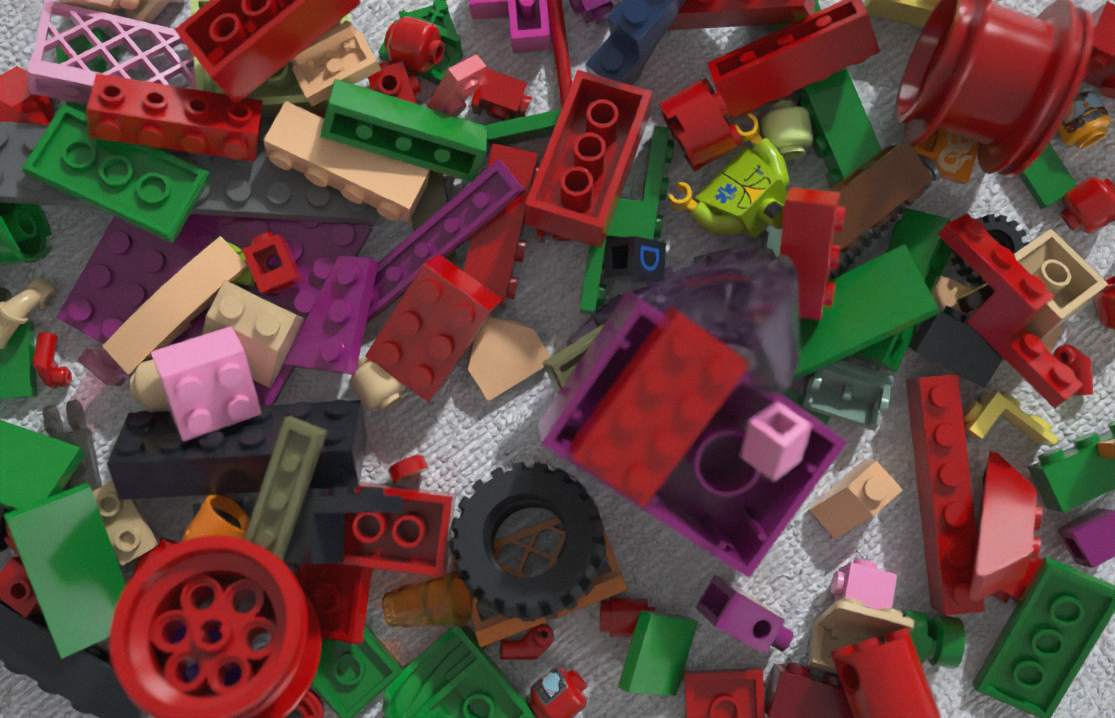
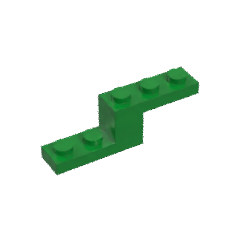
M655 125L653 127L642 201L620 198L602 249L589 245L579 313L594 315L596 306L604 307L607 284L600 283L602 268H605L606 239L637 236L653 240V237H661L664 216L657 215L659 200L666 201L669 178L662 177L664 163H671L675 142L674 140H668L669 127Z

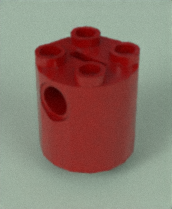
M908 628L830 652L853 718H941Z

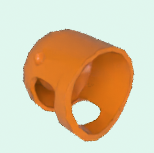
M210 494L201 504V509L184 531L182 541L210 535H224L244 539L251 518L232 498L223 494ZM211 506L219 508L236 518L240 522L241 529L222 519L214 512Z

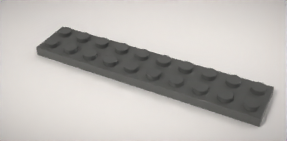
M0 122V202L94 208L24 175L21 171L24 163L49 125ZM263 140L258 142L256 162L159 148L210 172L211 179L190 214L377 225V208L365 202H362V204L351 202L341 194V191L329 185L326 187L315 185L305 177V174L293 168L284 170L274 165L266 155Z

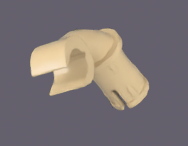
M36 278L26 287L25 291L17 294L7 302H0V349H4L7 346L8 341L19 325L25 324L28 321L29 317L27 314L34 307L37 306L40 310L47 309L52 305L47 299L54 294H60L59 290L45 278Z

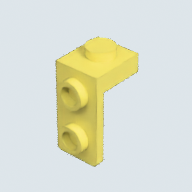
M1000 391V393H983L978 401H972L963 410L965 436L968 438L983 439L1001 415L1040 445L1055 446L1059 441V438L1050 432L1052 427L1049 423L1036 415H1027L1019 409L1021 403L1004 391Z

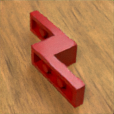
M966 213L947 223L938 235L995 290L967 322L1056 409L1077 392L1083 384L1075 377L1074 372L1068 366L1059 362L1045 348L1040 338L1031 334L1025 328L1055 297L1046 289L1044 282L1040 278L1030 274L1016 260L1015 255L1008 248L1001 246L987 233L985 226L980 221Z

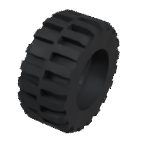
M524 462L512 463L511 471L504 472L501 467L490 471L493 478L485 484L481 479L471 486L475 493L470 499L463 496L458 504L459 509L462 511L459 518L453 517L450 529L455 533V539L449 542L450 553L456 559L453 565L457 575L463 579L464 586L473 596L489 609L510 619L515 617L520 618L522 621L535 622V618L544 617L548 620L558 617L557 612L567 609L570 611L578 605L576 601L583 594L588 596L594 588L592 583L595 577L601 575L604 566L602 559L603 554H606L605 529L593 498H590L586 488L578 480L573 481L570 478L569 473L560 468L552 471L545 463L535 462L533 468H528ZM522 509H547L560 519L565 529L566 546L562 556L547 572L532 578H518L505 572L496 561L493 552L494 539L499 527L509 516Z

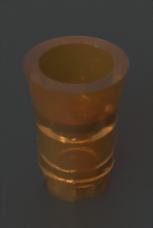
M456 571L434 579L400 585L396 589H391L390 592L384 593L381 607L384 612L385 622L393 628L400 626L412 628L441 625L464 627L469 623L472 615V594L464 586L463 579L457 575Z

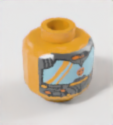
M1077 91L1056 133L1064 145L1077 146L1078 149H1083L1107 135L1108 131L1106 128L1111 122V116L1096 93L1093 91L1078 93Z

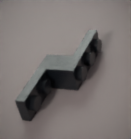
M360 487L359 495H356V488H331V496H329V489H308L283 562L306 564L344 563L345 514L402 513V496L385 495V487Z

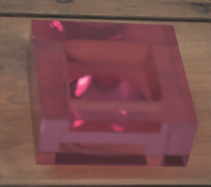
M87 348L77 359L105 385L121 386L129 377L105 349Z

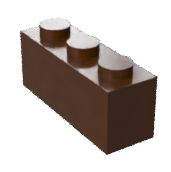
M908 140L891 142L828 190L830 192H839V207H846L843 231H835L834 245L841 246L842 253L858 245L862 240L860 235L870 227L875 229L888 222L893 217L891 211L900 204H909L923 195L925 192L923 187L934 179Z

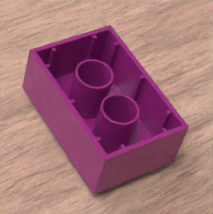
M628 290L576 365L564 386L539 419L541 444L750 578L848 442L820 419L746 370L645 507L572 458L571 442L664 316L663 313ZM778 401L811 424L801 461L776 481H772L741 458L749 421Z

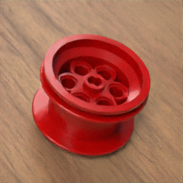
M939 0L917 39L897 94L895 119L897 122L904 124L905 140H908L911 146H917L924 142L938 127L979 142L977 157L979 166L984 173L994 174L998 172L1005 177H1015L1021 174L1039 157L1049 144L1065 118L1079 89L1088 64L1094 38V20L1091 12L1084 8L1075 7L1072 0H1056L1047 6L1036 18L994 3L993 0Z
M224 535L200 536L188 539L166 548L151 558L136 572L125 587L116 605L110 629V650L116 674L131 700L152 718H285L295 709L309 690L318 669L322 645L320 623L313 603L285 563L272 552L257 544ZM215 596L214 602L210 607L203 610L198 609L199 605ZM256 597V604L253 609L246 613H239V605L245 598ZM186 626L187 633L185 638L181 642L174 644L179 629ZM221 626L222 639L215 644H211L212 639L209 634L216 627ZM270 634V641L265 649L261 651L252 650V643L258 635ZM199 664L200 673L198 677L190 683H184L183 677L186 669L191 665ZM233 668H242L240 681L234 686L226 687L225 677L227 673Z

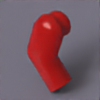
M41 332L38 334L32 361L33 367L46 386L53 389L58 388V386L66 387L71 383L72 373L65 366L59 367L54 359L58 336L48 332Z
M1065 344L1056 348L1053 356L1059 362L1068 366L1074 372L1075 377L1083 384L1073 395H1094L1091 359L1072 345Z
M541 624L533 627L520 640H501L500 659H538L553 642L554 633L552 628Z

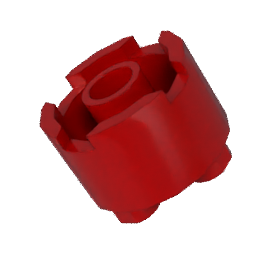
M707 78L693 83L658 103L667 127H669L674 140L678 142L683 152L686 151L687 154L684 155V158L694 172L743 144L737 129L733 124L729 125L725 117L729 113L726 103L719 92H714Z

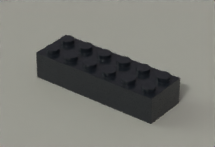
M334 400L332 402L316 403L296 402L280 405L259 404L261 415L184 442L170 411L128 413L107 461V466L119 500L260 492L284 419L292 416L327 431L308 489L359 487L367 441L361 400Z

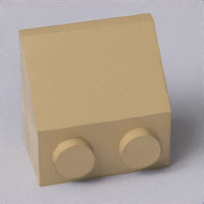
M1049 229L1014 254L1016 260L1030 274L1040 278L1044 282L1046 289L1055 297L1025 326L1031 334L1041 340L1080 311L1108 285L1052 229Z
M224 280L206 315L203 335L231 326L245 350L252 380L271 388L305 318Z

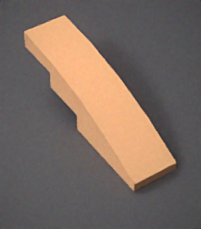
M221 236L218 237L157 290L102 347L131 376L135 373L140 363L152 359V351L165 348L191 327L190 322L213 303L224 280L232 283L249 269L247 264Z

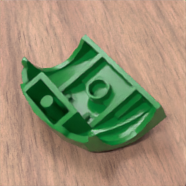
M462 618L436 639L394 679L385 691L382 704L385 718L538 717L525 697L484 651L486 646L480 647L476 634Z

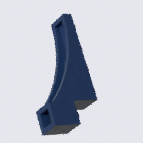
M622 0L608 16L611 35L586 62L587 72L633 85L642 75L641 72L648 59L687 0Z

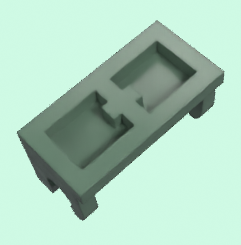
M839 360L806 376L801 407L875 431L879 426L881 411L887 412L891 384L893 383L894 376Z

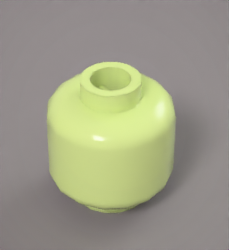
M781 101L771 105V111L764 114L760 119L762 138L767 137L785 161L804 156L806 154L805 150L813 143L809 112L803 107L794 106L793 101Z

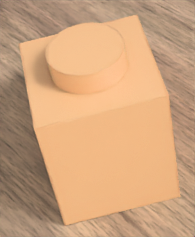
M863 459L808 510L829 534L836 539L874 517L903 489L877 460Z

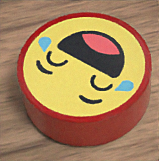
M419 454L393 464L389 467L388 472L392 482L399 483L427 471L429 467L424 455Z

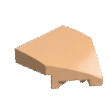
M349 21L335 24L291 60L294 64L292 71L311 106L330 97L334 79L356 84L382 70L362 32H357L352 22Z
M493 316L490 317L466 356L468 360L467 368L488 402L544 368L542 362L551 357L532 326L526 325L523 321L518 320L516 322Z

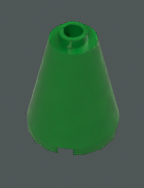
M0 202V266L32 263L46 258L51 252L52 245L46 247V237L52 234L49 222L38 204Z

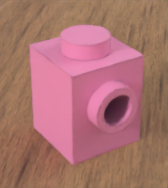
M777 401L749 421L741 458L772 481H776L801 461L811 424Z
M855 559L853 563L851 562L839 568V571L834 573L831 582V594H835L834 602L840 601L842 598H853L862 601L865 607L876 610L882 608L892 609L897 574L878 570L877 564L874 562Z

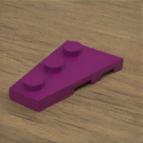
M338 255L284 362L285 365L355 375L379 264L378 261L367 257Z

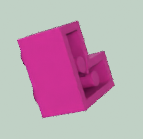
M468 0L472 20L509 17L513 53L550 50L547 0Z

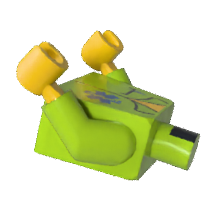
M746 114L749 122L754 125L751 131H741L736 123L735 128L742 141L751 142L754 147L751 149L745 146L695 197L698 203L691 198L692 190L685 182L676 183V188L686 195L684 199H675L673 195L668 193L669 204L674 210L682 211L687 209L690 212L689 217L712 235L737 236L744 234L753 238L757 237L768 225L775 229H782L785 199L788 195L786 187L790 181L786 163L767 137L764 139L761 137L758 120L753 114Z

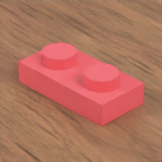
M476 54L449 68L428 103L427 108L453 116H458L467 106L465 103L467 97L480 86L478 80L487 67L481 58Z

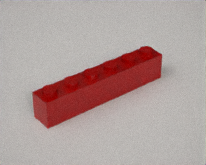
M954 374L905 379L931 608L944 615L985 612L984 598L978 601L969 599L976 542V525L959 376Z

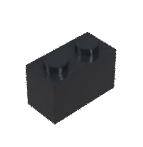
M946 305L943 312L940 311V314L921 323L908 347L985 389L1004 358L975 329L964 324L968 316Z

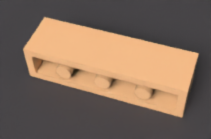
M285 101L263 140L266 155L274 165L284 170L293 168L305 174V177L315 185L321 187L329 185L341 191V194L351 202L357 204L365 202L377 208V211L387 219L393 221L401 219L407 223L409 222L428 185L429 169L320 137L323 118Z

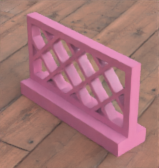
M45 0L33 58H30L28 68V90L32 94L88 105L97 72L90 71L84 63L99 55L103 57L112 69L97 74L131 79L126 71L142 64L152 76L147 82L169 85L166 80L181 73L191 84V89H196L195 68L193 74L189 70V68L194 66V56L182 62L172 50L173 47L179 44L185 45L172 28L52 0ZM52 14L70 18L76 27L59 34L50 23ZM102 25L112 28L117 36L101 43L91 30ZM48 33L52 37L49 40H47ZM83 34L94 48L77 55L68 45L67 41ZM139 35L150 36L157 46L142 53L132 39ZM124 43L135 57L119 65L108 51ZM57 46H60L70 58V60L62 64L43 61L44 53ZM164 52L175 66L159 73L149 60Z

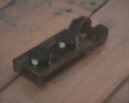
M71 400L66 404L68 424L73 430L64 433L60 411H58L56 405L43 407L42 418L44 419V428L49 437L81 447L86 453L61 493L85 483L91 486L92 492L102 487L91 428H87L83 406L79 400Z

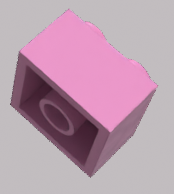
M231 326L151 352L172 418L183 442L262 414L245 350Z

